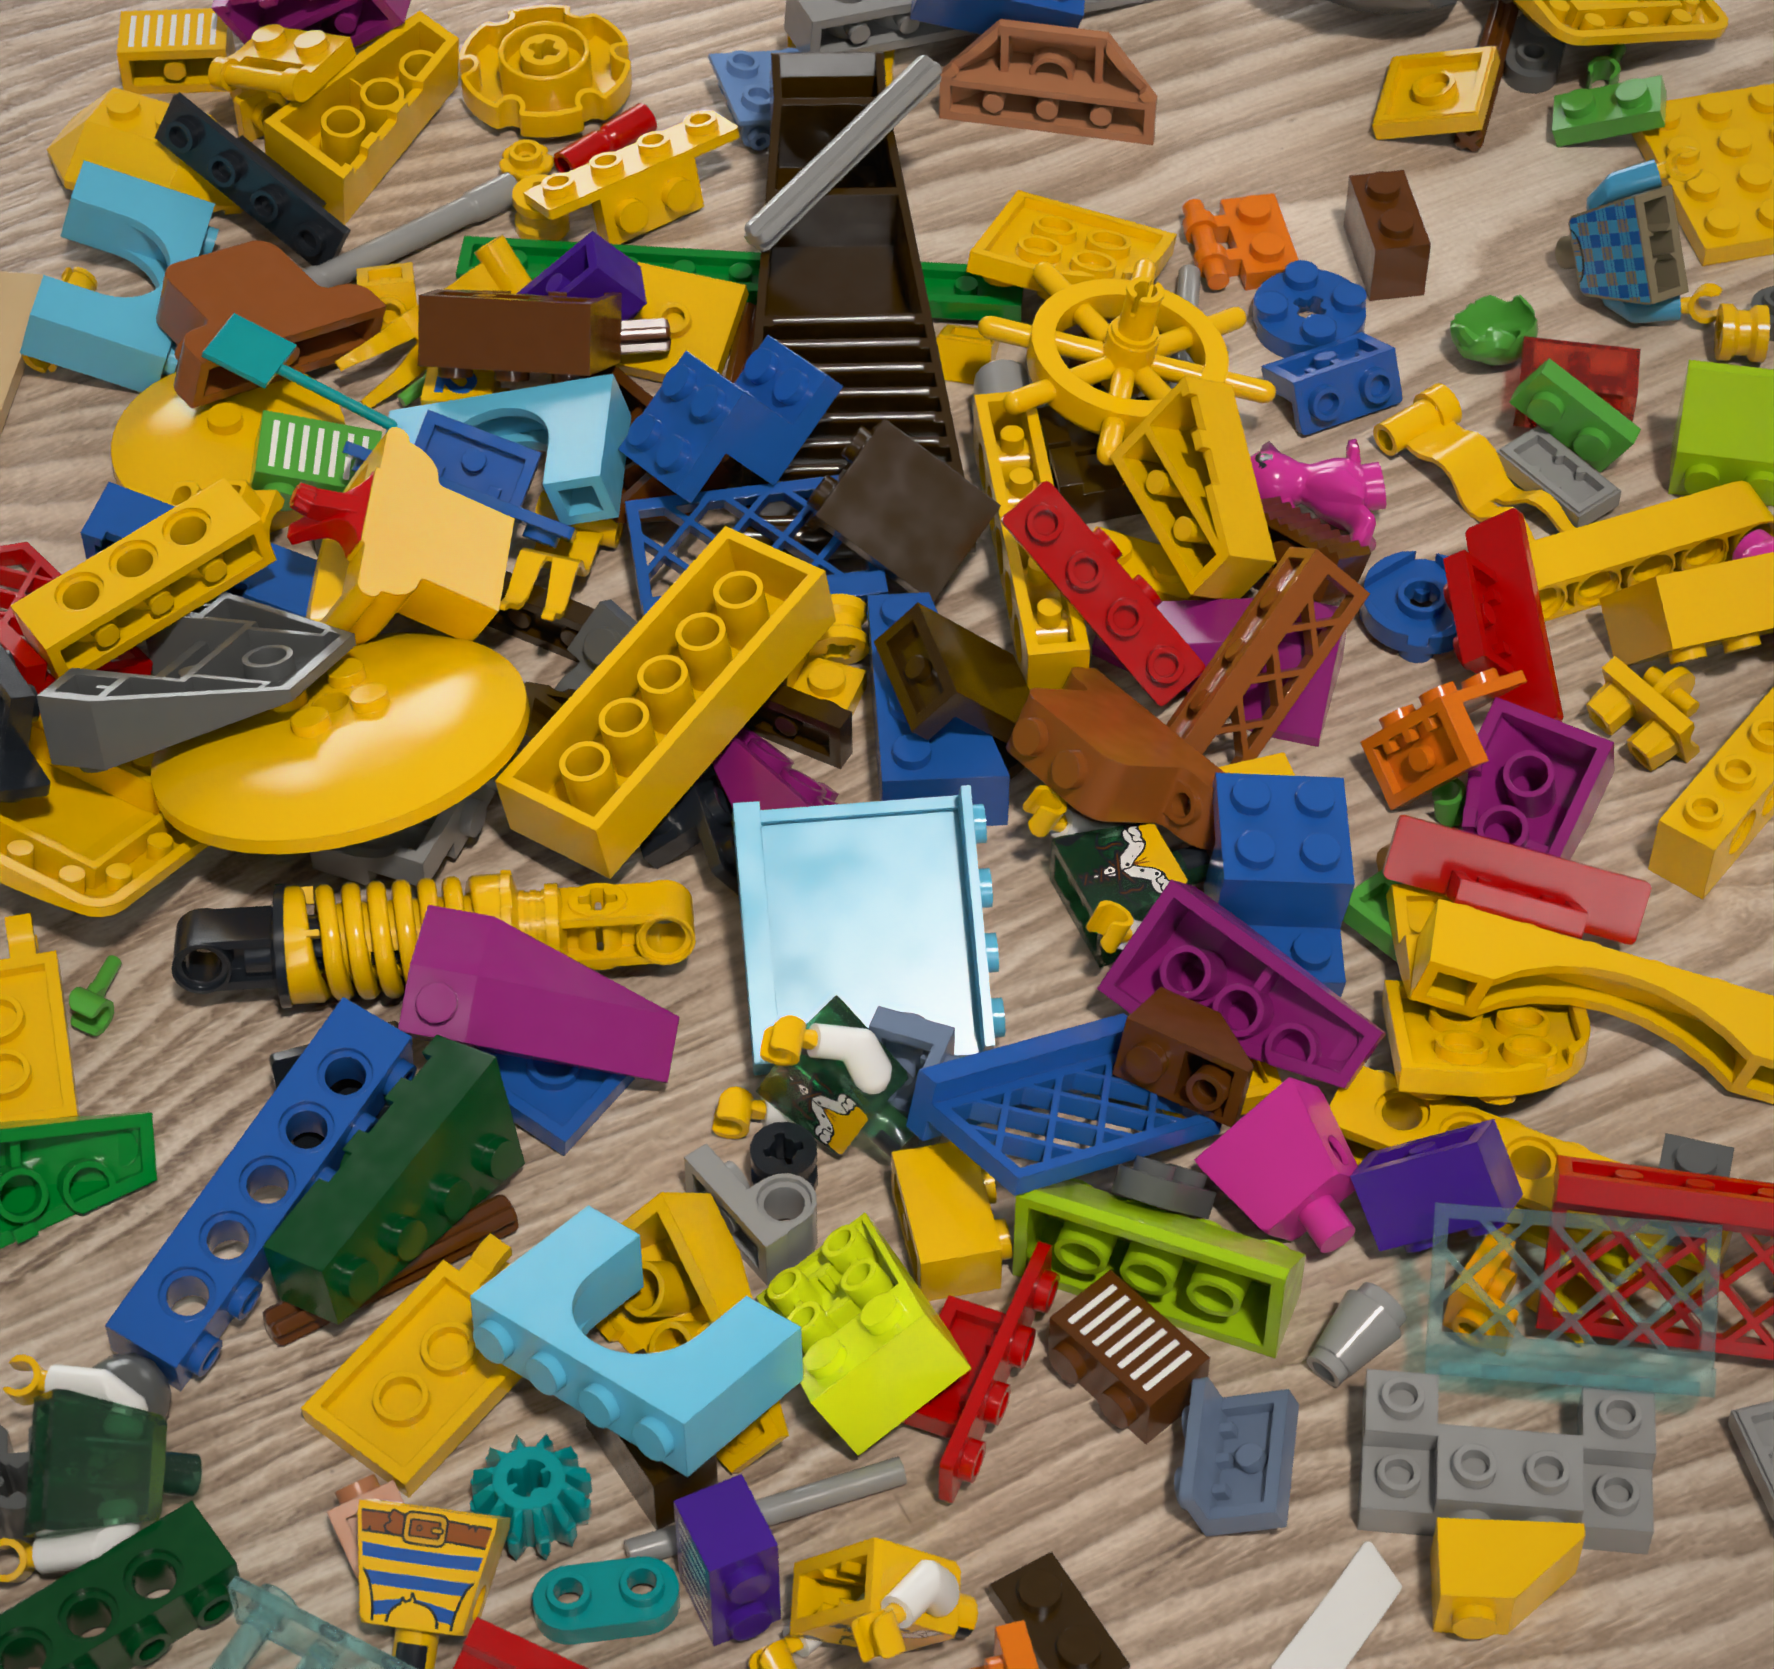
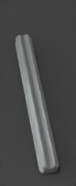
M928 55L918 56L745 224L744 229L746 233L744 238L760 252L768 251L941 82L940 74L942 73V68L939 63L934 62Z

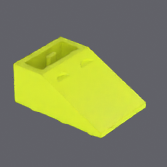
M866 1212L850 1224L835 1229L826 1238L822 1246L795 1267L787 1268L777 1274L770 1282L768 1288L756 1296L760 1304L801 1327L803 1380L800 1384L810 1403L858 1456L971 1369L946 1325Z

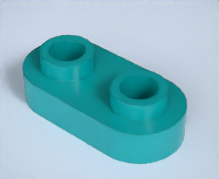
M640 1556L566 1565L552 1569L536 1584L532 1601L535 1622L540 1632L553 1642L574 1645L647 1636L661 1632L678 1615L680 1591L677 1575L667 1563L654 1557ZM638 1584L654 1586V1589L646 1594H637L631 1591V1588ZM575 1592L581 1595L573 1603H563L557 1600L559 1596L566 1593Z

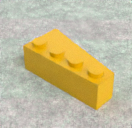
M419 10L405 20L404 24L394 28L357 54L352 61L306 102L291 101L264 120L265 154L326 202L324 209L345 225L458 86L459 38Z

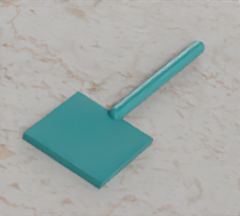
M235 313L202 353L201 357L263 388H266L275 375L278 374L387 430L397 427L395 420L285 365V362L296 350L297 345Z

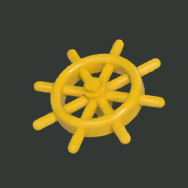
M1142 258L1136 262L1131 280L1095 279L1073 285L1052 264L1040 262L1033 269V277L1049 294L1050 298L1039 308L1033 325L995 316L983 317L978 324L979 333L986 339L1027 348V368L1032 384L1006 394L1003 399L1005 410L1011 414H1020L1047 403L1055 412L1069 422L1084 430L1100 435L1096 455L1098 461L1105 466L1114 464L1110 455L1172 390L1164 381L1178 383L1184 376H1191L1232 384L1236 398L1262 404L1269 403L1275 398L1276 388L1273 383L1267 380L1228 371L1229 357L1222 335L1238 330L1245 325L1247 321L1245 311L1240 307H1231L1206 316L1187 300L1165 290L1161 283L1157 282L1154 285L1156 265L1148 258ZM1078 325L1090 339L1063 332L1070 327ZM1185 350L1194 363L1168 356ZM1060 356L1087 363L1069 369ZM1101 383L1108 393L1092 387V385ZM1142 392L1149 400H1135L1131 398L1132 395Z

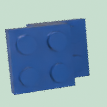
M769 335L766 336L760 347L750 355L744 370L735 383H732L697 357L685 351L678 363L666 373L662 386L642 415L637 417L631 424L628 435L618 450L689 503L693 502L725 454H728L775 486L843 386Z
M1215 773L1213 780V813L1216 842L1204 882V894L1254 929L1341 997L1346 979L1340 928L1355 886L1344 778Z

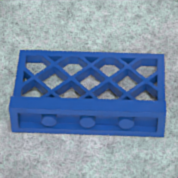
M834 475L832 477L836 479L839 475ZM824 477L777 482L775 486L769 483L699 492L692 503H689L679 495L625 501V513L642 617L661 597H652L650 585L652 577L663 564H666L681 575L689 565L675 556L673 552L689 533L708 545L717 535L698 522L708 510L721 508L726 509L740 519L732 528L733 530L743 534L750 525L775 542L771 547L780 551L785 549L800 560L825 570L830 594H849L862 599L866 604L867 620V595L888 594L885 571L879 570L866 559L867 570L843 573L828 563L829 558L842 544L836 537L833 536L819 555H816L792 539L814 511L812 507L806 504L807 501L803 498H809ZM784 501L799 511V514L784 532L758 516L769 502ZM745 505H752L749 509L745 507ZM692 512L689 516H687L686 514H684V513ZM666 516L680 527L662 547L642 533L640 518ZM645 551L654 556L648 566Z
M1122 1013L919 1069L906 1127L922 1141L944 1135L1011 1194L1016 1196L1134 1160L1136 1155L1144 1157L1219 1134L1222 1124L1112 1075L1128 1017ZM1090 1093L1099 1095L1100 1098L1098 1100L1080 1095ZM1109 1098H1112V1099H1117V1100H1121V1101H1126V1102H1130V1103H1134V1104H1139V1105H1143V1106H1147V1107H1146V1110H1143V1109H1138V1108L1129 1107V1106H1125V1105H1120V1104H1116V1103H1111V1102H1108V1101H1109ZM1041 1108L1049 1110V1115L1029 1110ZM1156 1108L1179 1113L1186 1118L1156 1113ZM1059 1112L1094 1120L1096 1125L1057 1117ZM983 1123L997 1125V1130L976 1125ZM1105 1124H1112L1116 1126L1139 1130L1142 1132H1138L1135 1134L1127 1133L1110 1128H1105ZM1007 1127L1045 1136V1141L1007 1133L1005 1130ZM1054 1138L1091 1147L1079 1149L1053 1142ZM1006 1155L1033 1160L1038 1163L1020 1168Z

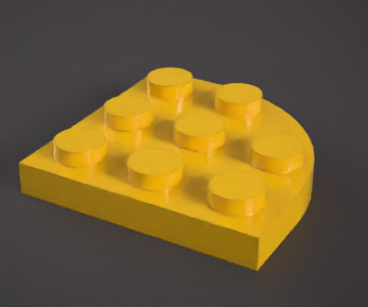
M1018 190L970 250L966 272L983 276L987 283L995 286L1010 287L1015 285L1037 291L1038 296L1047 300L1050 298L1049 294L1033 277V269L1038 263L1048 262L1052 264L1073 285L1095 279L1131 280L1136 262L1142 258H1148L1156 265V279L1173 255L1177 234Z
M1384 980L1382 1008L1398 1092H1408L1424 1100H1440L1448 1095L1478 1097L1486 1103L1506 1105L1513 1103L1517 1095L1546 1090L1564 1083L1575 1076L1586 1062L1591 1027L1585 1008L1571 1005L1528 1004L1500 1008L1476 1017H1470L1415 1000L1409 1001L1403 981Z

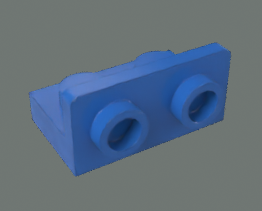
M1363 332L1261 366L1263 380L1273 383L1276 388V394L1292 402L1296 430L1303 435H1309L1399 404L1403 399L1396 349Z

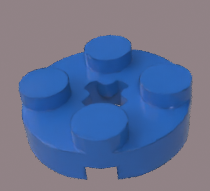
M1306 260L1293 261L1286 266L1285 272L1278 273L1267 279L1255 293L1252 323L1254 322L1257 326L1256 336L1266 349L1280 357L1286 358L1360 332L1364 333L1367 294L1365 289L1359 284L1352 283L1338 274L1318 269L1312 262ZM1302 312L1316 313L1308 315L1307 318L1299 315Z
M1402 551L1381 559L1369 569L1363 588L1370 595L1358 613L1366 629L1379 642L1398 650L1399 655L1408 662L1424 663L1429 661L1434 654H1442L1454 650L1453 639L1457 636L1454 615L1450 611L1443 593V587L1447 584L1443 559L1448 556L1436 553L1435 561L1428 559H1415L1416 551ZM1410 599L1420 603L1430 600L1433 603L1430 607H1417L1410 603Z

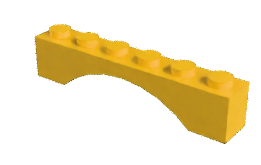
M1438 898L1418 936L1409 999L1470 1017H1476L1500 1008L1528 1004L1571 1005L1604 1012L1642 1026L1674 1044L1702 1065L1727 1091L1774 1104V996L1734 985L1723 979L1710 978L1666 965L1657 960L1645 959L1604 947L1595 942L1583 941L1539 928L1530 923H1521L1477 910L1468 905L1456 904Z

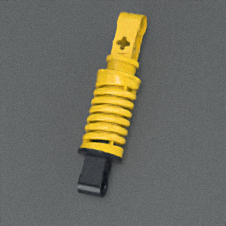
M500 870V873L470 876L466 882L465 895H463L459 878L448 876L442 881L441 897L437 896L436 883L431 878H421L417 882L416 898H412L410 883L405 879H399L391 885V900H387L386 888L382 882L371 881L366 887V901L361 902L359 885L350 882L342 886L341 903L336 904L334 891L328 884H320L314 891L313 886L299 887L280 883L274 886L271 906L222 909L198 908L184 914L176 926L171 969L177 984L183 989L196 994H209L216 991L277 988L283 1009L294 1008L296 1004L324 1003L332 995L339 1001L343 997L350 1000L354 997L356 990L365 1000L375 999L380 994L381 989L389 998H399L405 993L411 959L428 905L494 916L592 970H606L617 966L672 965L686 959L695 947L693 899L686 887L672 880L629 884L591 883L580 887L559 888L557 883L544 884V889H541V891L534 889L525 892V890L517 889L510 870ZM596 902L601 903V910H595ZM306 905H314V914H307ZM660 921H673V922L667 923V924H659V923H657V922H660ZM603 942L604 945L601 951L597 949V943ZM203 949V950H209V951H211V952H200V951H197V950Z

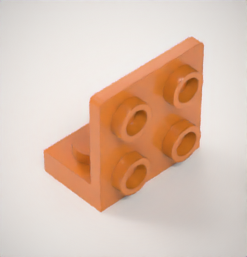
M1491 668L1461 682L1463 688L1461 690H1457L1454 681L1442 684L1418 697L1422 704L1419 709L1415 710L1414 705L1411 704L1379 719L1382 730L1362 740L1360 743L1390 810L1408 805L1489 761L1468 714L1494 701L1495 697L1499 698L1526 683L1527 680L1522 670L1499 677L1496 668Z

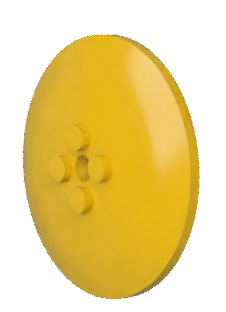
M381 633L367 643L356 645L293 701L156 751L151 766V784L158 807L165 819L186 836L206 845L224 850L254 854H296L350 846L398 832L427 820L459 803L493 778L507 764L525 736L530 714L528 697L524 682L512 663L501 654L484 645L466 639H457L452 636L434 633Z

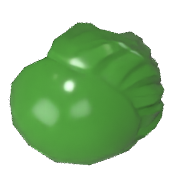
M1493 295L1483 296L1476 299L1475 303L1468 304L1466 309L1460 311V313L1455 314L1454 320L1450 324L1451 338L1458 352L1466 359L1479 361L1490 366L1509 365L1526 355L1534 346L1539 331L1535 312L1521 295L1514 296L1512 301H1504Z

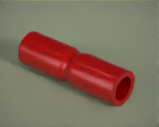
M638 103L603 124L598 131L586 134L555 153L553 159L558 173L570 172L588 164L592 157L600 153L615 152L636 143L640 136L657 130L656 118L645 104Z

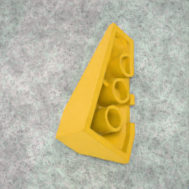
M660 1192L621 1223L640 1234L644 1287L596 1324L595 1327L609 1342L618 1341L628 1353L633 1354L643 1348L647 1354L657 1353L687 1343L744 1297L748 1296L752 1299L740 1251L711 1193ZM780 1400L716 1453L719 1461L731 1473L741 1472L789 1436Z

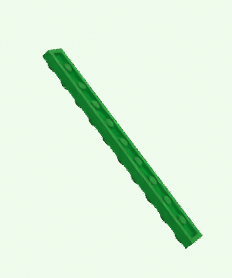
M464 236L456 270V280L480 264L474 252L497 237ZM505 238L532 280L578 243ZM611 244L636 263L641 262L746 285L749 294L746 303L750 302L757 305L761 252ZM921 262L932 318L981 320L986 316H995L1021 322L1024 288L1015 285L1000 287L989 284L983 279V276L966 272L967 264Z

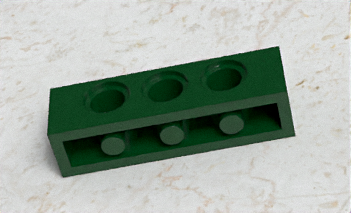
M191 1500L118 1543L98 1558L91 1559L0 1613V1669H25L32 1666H40V1669H131L135 1666L150 1664L160 1658L171 1644L200 1626L207 1627L220 1622L233 1610L235 1605L245 1600L237 1562ZM171 1589L161 1597L146 1598L148 1594L155 1590ZM92 1628H106L96 1636L81 1637L82 1634Z

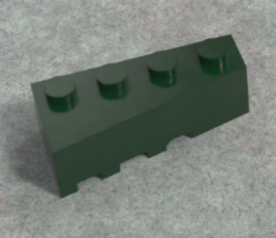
M436 1035L422 1052L427 1060L426 1064L412 1081L401 1077L385 1097L390 1108L369 1133L358 1130L342 1150L345 1154L340 1168L331 1180L327 1182L318 1178L263 1245L280 1300L337 1325L341 1324L462 1219L468 1211L478 1205L525 1164L496 1056L440 1035Z

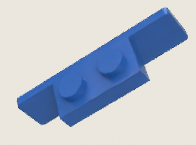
M429 409L427 410L414 445L422 449L433 460L438 470V479L441 486L514 518V522L526 526L522 536L554 549L557 548L560 539L573 544L577 534L575 528L522 508L540 463L541 452ZM346 441L342 453L346 457L355 460L352 471L356 472L373 450Z

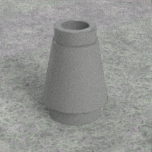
M1365 1282L1358 1290H1348L1316 1343L1314 1351L1307 1357L1309 1367L1327 1384L1339 1387L1346 1378L1352 1376L1369 1361L1400 1339V1327L1407 1318L1405 1311L1388 1292L1373 1283Z

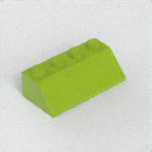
M1689 360L1672 440L1668 494L1687 496L1731 482L1745 481L1750 483L1766 506H1774V369Z
M1076 1178L1016 1195L1013 1275L1022 1278L1038 1241L1052 1245L1051 1271L1060 1274L1058 1290L1079 1295L1111 1269L1175 1327L1276 1359L1301 1293L1306 1254L1291 1250L1286 1245L1275 1240H1259L1224 1229L1211 1220L1192 1219L1144 1202L1093 1188L1088 1183Z

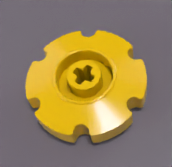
M536 5L511 10L508 12V19L500 23L485 22L467 38L459 54L462 95L469 110L481 121L495 129H501L506 126L520 128L521 136L551 138L584 131V122L591 119L607 120L613 116L625 103L632 89L629 45L623 33L610 21L595 13L585 16L573 15L569 6Z

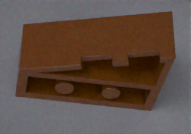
M436 289L420 294L418 303V366L438 367V377L455 379L473 377V369L493 370L495 380L506 382L529 381L530 373L551 374V383L587 378V376L621 363L622 293L604 292L603 296L599 298L567 297V292L548 291L547 296L511 294V291Z

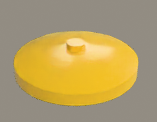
M176 372L142 391L124 410L113 432L111 458L117 485L167 503L173 485L177 481H195L202 490L223 478L227 481L247 480L250 484L255 441L263 410L346 424L339 405L288 379L268 384L266 388L259 387L191 409L174 390ZM295 510L278 511L272 519L270 533L285 528L290 523L304 516Z

